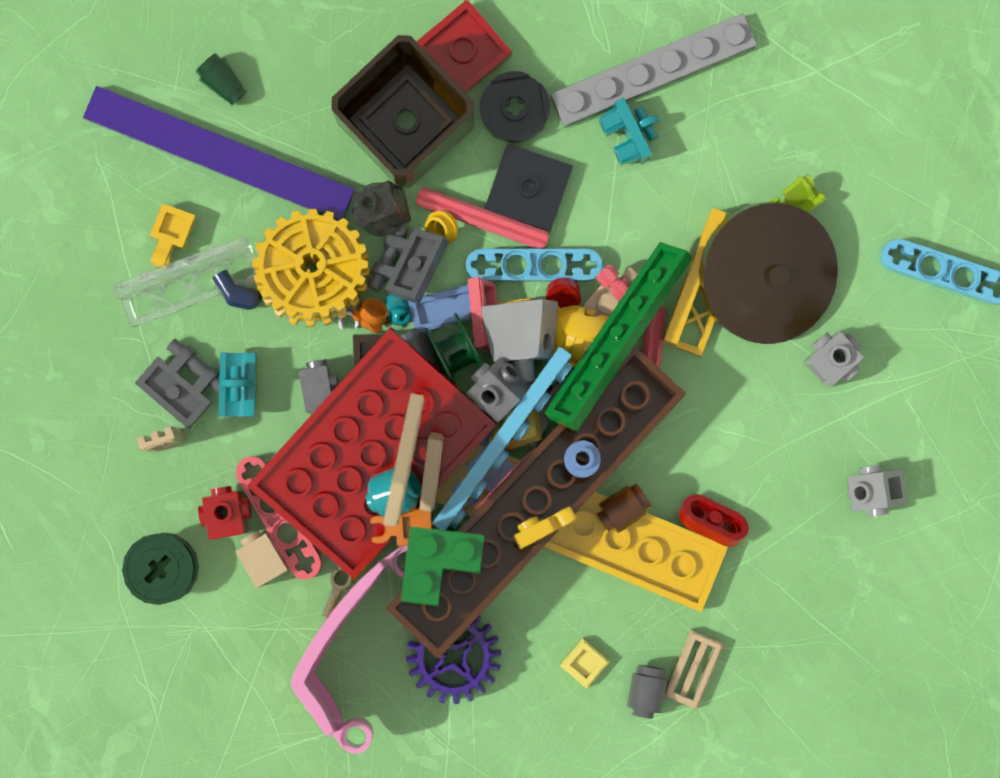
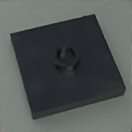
M507 143L484 209L551 233L573 165Z

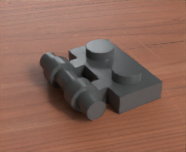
M397 224L392 235H387L383 246L385 250L379 262H375L370 271L372 277L367 287L373 291L380 292L384 282L388 281L385 290L389 295L420 304L449 242L444 236L413 228L407 240L405 238L409 229ZM401 254L396 266L392 267L397 255Z
M175 338L166 348L175 356L172 362L168 364L161 357L157 356L135 384L187 429H191L213 403L203 392L210 386L219 394L220 371L213 365L207 366L196 356L197 352L191 346H184ZM187 366L200 377L194 385L179 374L183 367Z

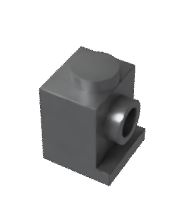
M327 359L307 362V369L298 370L306 413H313L339 384L337 373H330Z

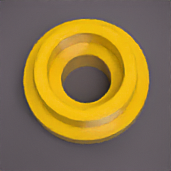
M437 210L427 218L424 230L444 236L451 243L457 238L458 224L451 213L445 210Z

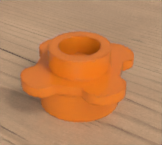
M376 298L363 300L360 303V308L354 309L352 312L353 319L373 333H380L383 329L382 326L390 322L387 306Z

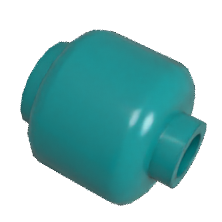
M395 467L371 477L368 483L366 502L373 512H378L384 518ZM411 470L409 472L401 514L417 506L422 492L420 482Z

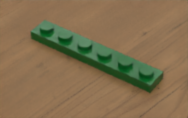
M662 242L658 243L544 412L551 421L578 431L691 262L692 257L687 250Z

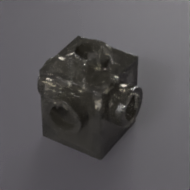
M389 180L382 183L368 184L363 188V191L352 195L355 207L352 209V215L358 227L375 236L391 234L394 232V228L412 221L405 190Z

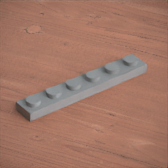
M742 13L551 93L550 97L563 128H566L613 108L614 102L623 97L628 102L752 50L757 44Z

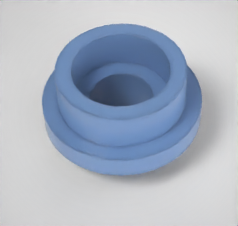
M578 441L571 444L564 455L566 469L572 475L580 478L593 475L598 470L601 462L599 450L595 445L587 441ZM584 452L589 456V463L582 466L576 462V455L578 453Z

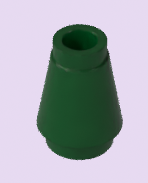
M217 53L211 55L195 71L201 77L199 79L201 83L227 101L231 106L247 93L225 57L221 59Z

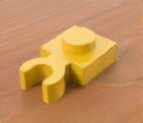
M570 506L542 521H539L537 516L517 526L520 533L514 535V539L520 550L576 521L577 518Z

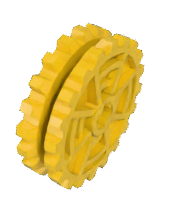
M309 209L307 215H301L299 210L291 213V219L287 221L283 217L277 219V227L274 230L267 228L263 232L266 238L265 242H257L255 250L259 254L258 258H254L252 263L256 273L254 276L255 283L263 297L264 303L267 307L272 306L275 315L279 318L287 315L290 324L296 326L300 321H305L307 328H314L317 321H322L325 326L331 325L332 318L338 316L340 319L347 317L346 309L349 306L357 308L360 304L358 294H366L368 288L365 284L366 278H370L367 250L365 244H362L360 240L361 237L356 229L351 231L348 228L349 222L344 218L339 221L334 220V213L326 211L322 216L317 214L316 209ZM313 264L315 268L317 265L318 270L311 273L310 269L306 270V266Z

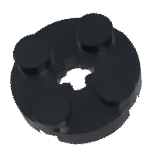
M520 71L505 72L496 76L486 87L480 100V113L485 127L494 138L509 143H521L534 138L544 129L549 117L550 100L545 87L540 82L538 83L536 79L530 77V75ZM517 98L518 104L525 105V109L520 110L519 116H513L512 112H506L505 107L510 105V99Z

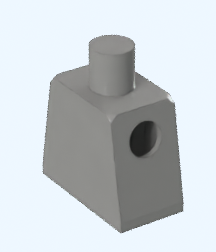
M537 299L481 306L493 361L495 362L500 357L506 363L513 364L520 373V377L527 383L535 382L534 361L550 360L554 355L558 301Z

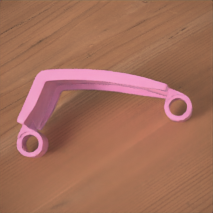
M408 545L396 549L381 560L344 596L313 638L291 679V687L325 735L327 737L333 735L340 746L352 754L361 753L370 746L374 737V729L371 723L362 717H354L344 722L332 695L315 671L336 633L384 571L390 566L396 574L404 577L405 570L400 567L398 559L402 552L407 551ZM356 726L362 728L366 734V741L362 744H354L349 741L347 737L349 728Z

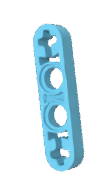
M903 239L889 241L880 251L879 258L881 264L891 272L987 304H1000V294L995 298L992 289L983 286L979 288V293L975 291L980 282L993 284L997 280L1000 281V271ZM900 247V254L909 258L914 256V251L918 252V256L913 262V271L908 269L912 262L900 260L897 264L892 263L893 257L888 255V251H893ZM925 257H933L937 260L939 271L935 276H927L922 272L921 262ZM966 268L971 272L973 278L968 287H961L955 282L954 274L957 269ZM981 274H984L985 277L981 281Z
M477 249L471 252L466 259V270L470 278L481 277L491 282H552L557 278H570L575 282H589L596 279L603 265L599 254L591 249ZM496 255L503 256L501 260L502 276L495 275L496 268L485 269V274L479 275L476 268H471V264L476 263L479 256H484L487 263H496ZM512 256H520L526 261V270L520 275H512L506 268V263ZM547 256H555L561 261V270L556 275H547L542 270L541 262ZM565 256H573L571 263H580L584 256H588L591 263H596V268H592L589 275L583 274V269L571 268L572 276H566L567 260Z

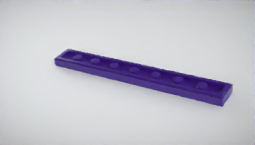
M99 86L95 87L83 116L89 122L308 210L316 209L318 214L324 215L326 211L333 212L334 220L336 221L345 217L355 193L353 188Z

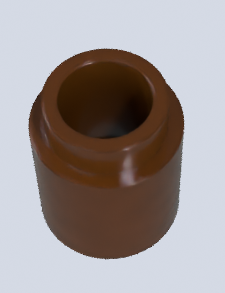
M635 483L631 487L626 485L599 503L601 511L597 513V516L608 532L614 528L619 534L646 516L645 511L650 509L652 505L642 489Z

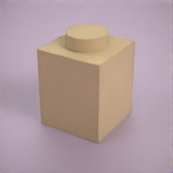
M256 531L240 540L243 547L235 552L256 588L265 585L290 570L269 533L261 536L260 532Z

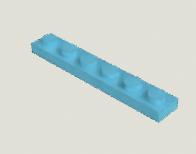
M561 347L558 348L432 524L435 527L445 531L449 526L454 530L467 514L462 507L469 497L477 500L488 485V482L483 478L492 467L498 471L508 457L509 453L504 450L512 438L519 442L531 425L525 421L533 409L537 412L542 410L552 396L547 392V389L554 380L561 383L573 367V365L568 363L572 356Z

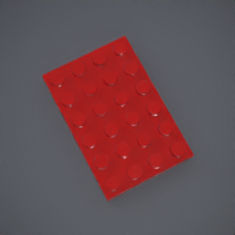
M392 327L384 333L247 485L353 580L389 543V541L384 543L372 542V537L384 535L385 526L382 523H370L371 518L381 515L369 508L366 502V493L368 492V483L371 477L396 465L411 393L422 395L425 399L410 468L417 476L421 489L430 432L440 433L444 436L438 481L439 488L497 426V422L487 412L480 410L468 395L453 384L449 378ZM419 496V501L415 508H420L421 496Z

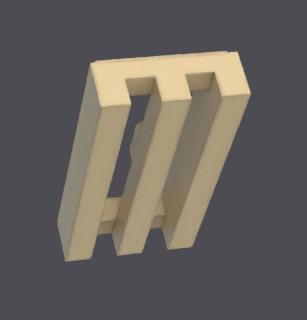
M169 426L163 428L165 432L155 431L150 433L151 437H137L139 448L142 451L158 452L184 443L186 437L183 428Z
M430 432L428 438L419 510L432 512V509L434 510L444 441V436L440 433Z
M690 629L667 684L665 696L697 710L724 644ZM695 640L700 641L679 694L675 693L674 690ZM709 645L713 647V650L693 698L689 699L686 696L705 650Z

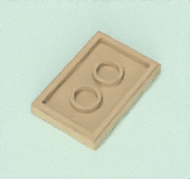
M413 393L410 395L384 525L396 527L399 524L425 400L422 395Z

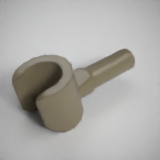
M339 569L334 570L330 577L333 587L322 613V616L326 618L333 611L341 592L347 590L352 582L349 576L345 585H337L334 579Z

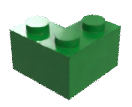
M410 526L401 602L439 607L443 570L480 574L484 535Z

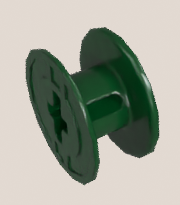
M454 313L460 331L435 342L428 328L424 329L451 382L457 386L452 376L453 373L475 362L478 363L479 367L483 363L458 314Z
M159 533L144 536L131 545L124 556L122 573L125 585L133 596L144 603L161 605L179 600L190 592L197 581L199 564L196 552L186 540L178 535ZM170 557L171 561L164 568L167 575H158L152 580L151 576L158 569L155 562H164Z

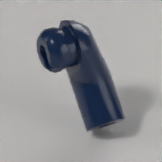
M227 269L212 277L229 306L253 310L260 305L262 297L259 291L252 287L235 284Z

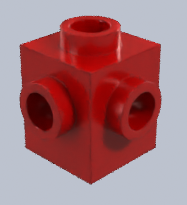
M232 486L210 489L211 496L203 497V505L198 506L200 524L202 527H207L208 539L213 540L249 533L247 519L252 518L249 498H243L242 491L232 492ZM224 506L228 509V516L226 518L222 515V508Z

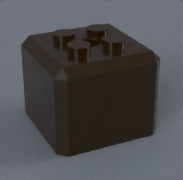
M397 35L332 97L331 110L338 125L398 188H411L474 128L473 100L411 35ZM402 112H411L416 116V124L411 129L404 130L396 124L397 117Z

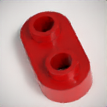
M693 494L688 496L679 509V518L684 526L723 546L736 547L742 543L748 534V523L740 513L703 495Z

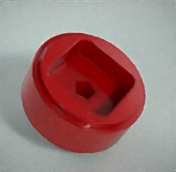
M557 278L547 286L546 300L558 301L560 309L569 306H579L581 303L580 287L570 278Z

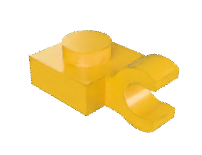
M162 203L150 233L151 238L158 240L150 261L154 263V266L167 270L173 256L174 247L185 250L197 219L195 215Z

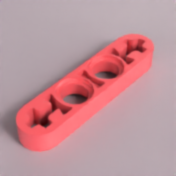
M249 456L242 459L236 468L237 479L290 571L299 579L315 577L322 568V558L315 545L299 531L294 542H283L279 538L278 530L282 524L289 522L276 511L273 513L264 511L261 506V498L257 494L254 495L252 490L247 487L253 478L246 479L244 477V474L248 471L246 465L248 463H251L253 466L260 465L262 469L267 463L259 457ZM303 540L307 544V547L301 548L306 558L313 556L315 562L311 565L313 570L311 573H308L306 569L299 570L297 568V564L301 562L297 552H294L291 556L287 552V549L297 547Z

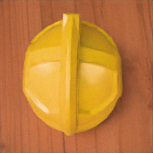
M558 306L554 354L559 347L563 348L572 355L568 363L575 368L609 317L606 315L595 317V310L582 306H569L561 309Z

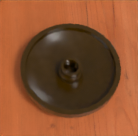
M779 202L754 203L738 209L725 218L707 241L699 269L702 297L712 317L731 334L760 344L785 342L809 330L828 308L835 292L838 277L836 251L825 228L808 212Z

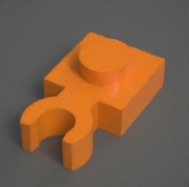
M415 508L401 514L399 524L396 527L384 525V535L372 537V542L384 543L393 536H396L397 546L408 545L410 526L434 529L432 524L433 511ZM375 516L370 519V523L383 524L384 517Z

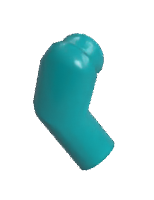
M387 294L386 306L389 311V321L397 326L406 325L411 318L408 301Z

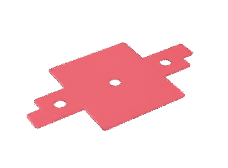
M536 447L507 474V476L486 496V498L475 508V510L479 506L481 507L490 498V496L523 463V461L536 449Z

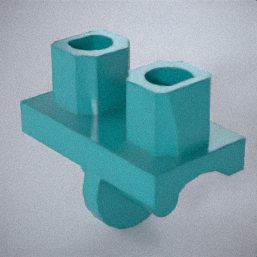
M624 97L615 101L613 108L599 118V124L606 136L623 129L628 140L613 147L615 156L621 166L637 160L642 164L650 160L649 156L652 155V152L641 132H645L649 142L654 141L658 138V135L653 126L661 122L658 114L648 117L642 106L634 110L639 121L636 123Z
M220 352L219 416L256 417L257 353Z

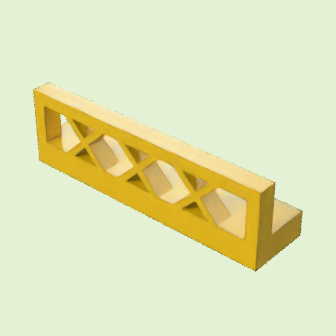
M713 208L708 215L662 341L664 344L699 357L703 354L715 319L709 310L698 315L693 301L696 293L701 292L699 287V269L706 243L717 226L727 218L725 217L727 212ZM691 311L693 318L687 320L689 312ZM708 315L706 324L703 327L700 319ZM696 321L701 332L697 347L679 341L684 326Z

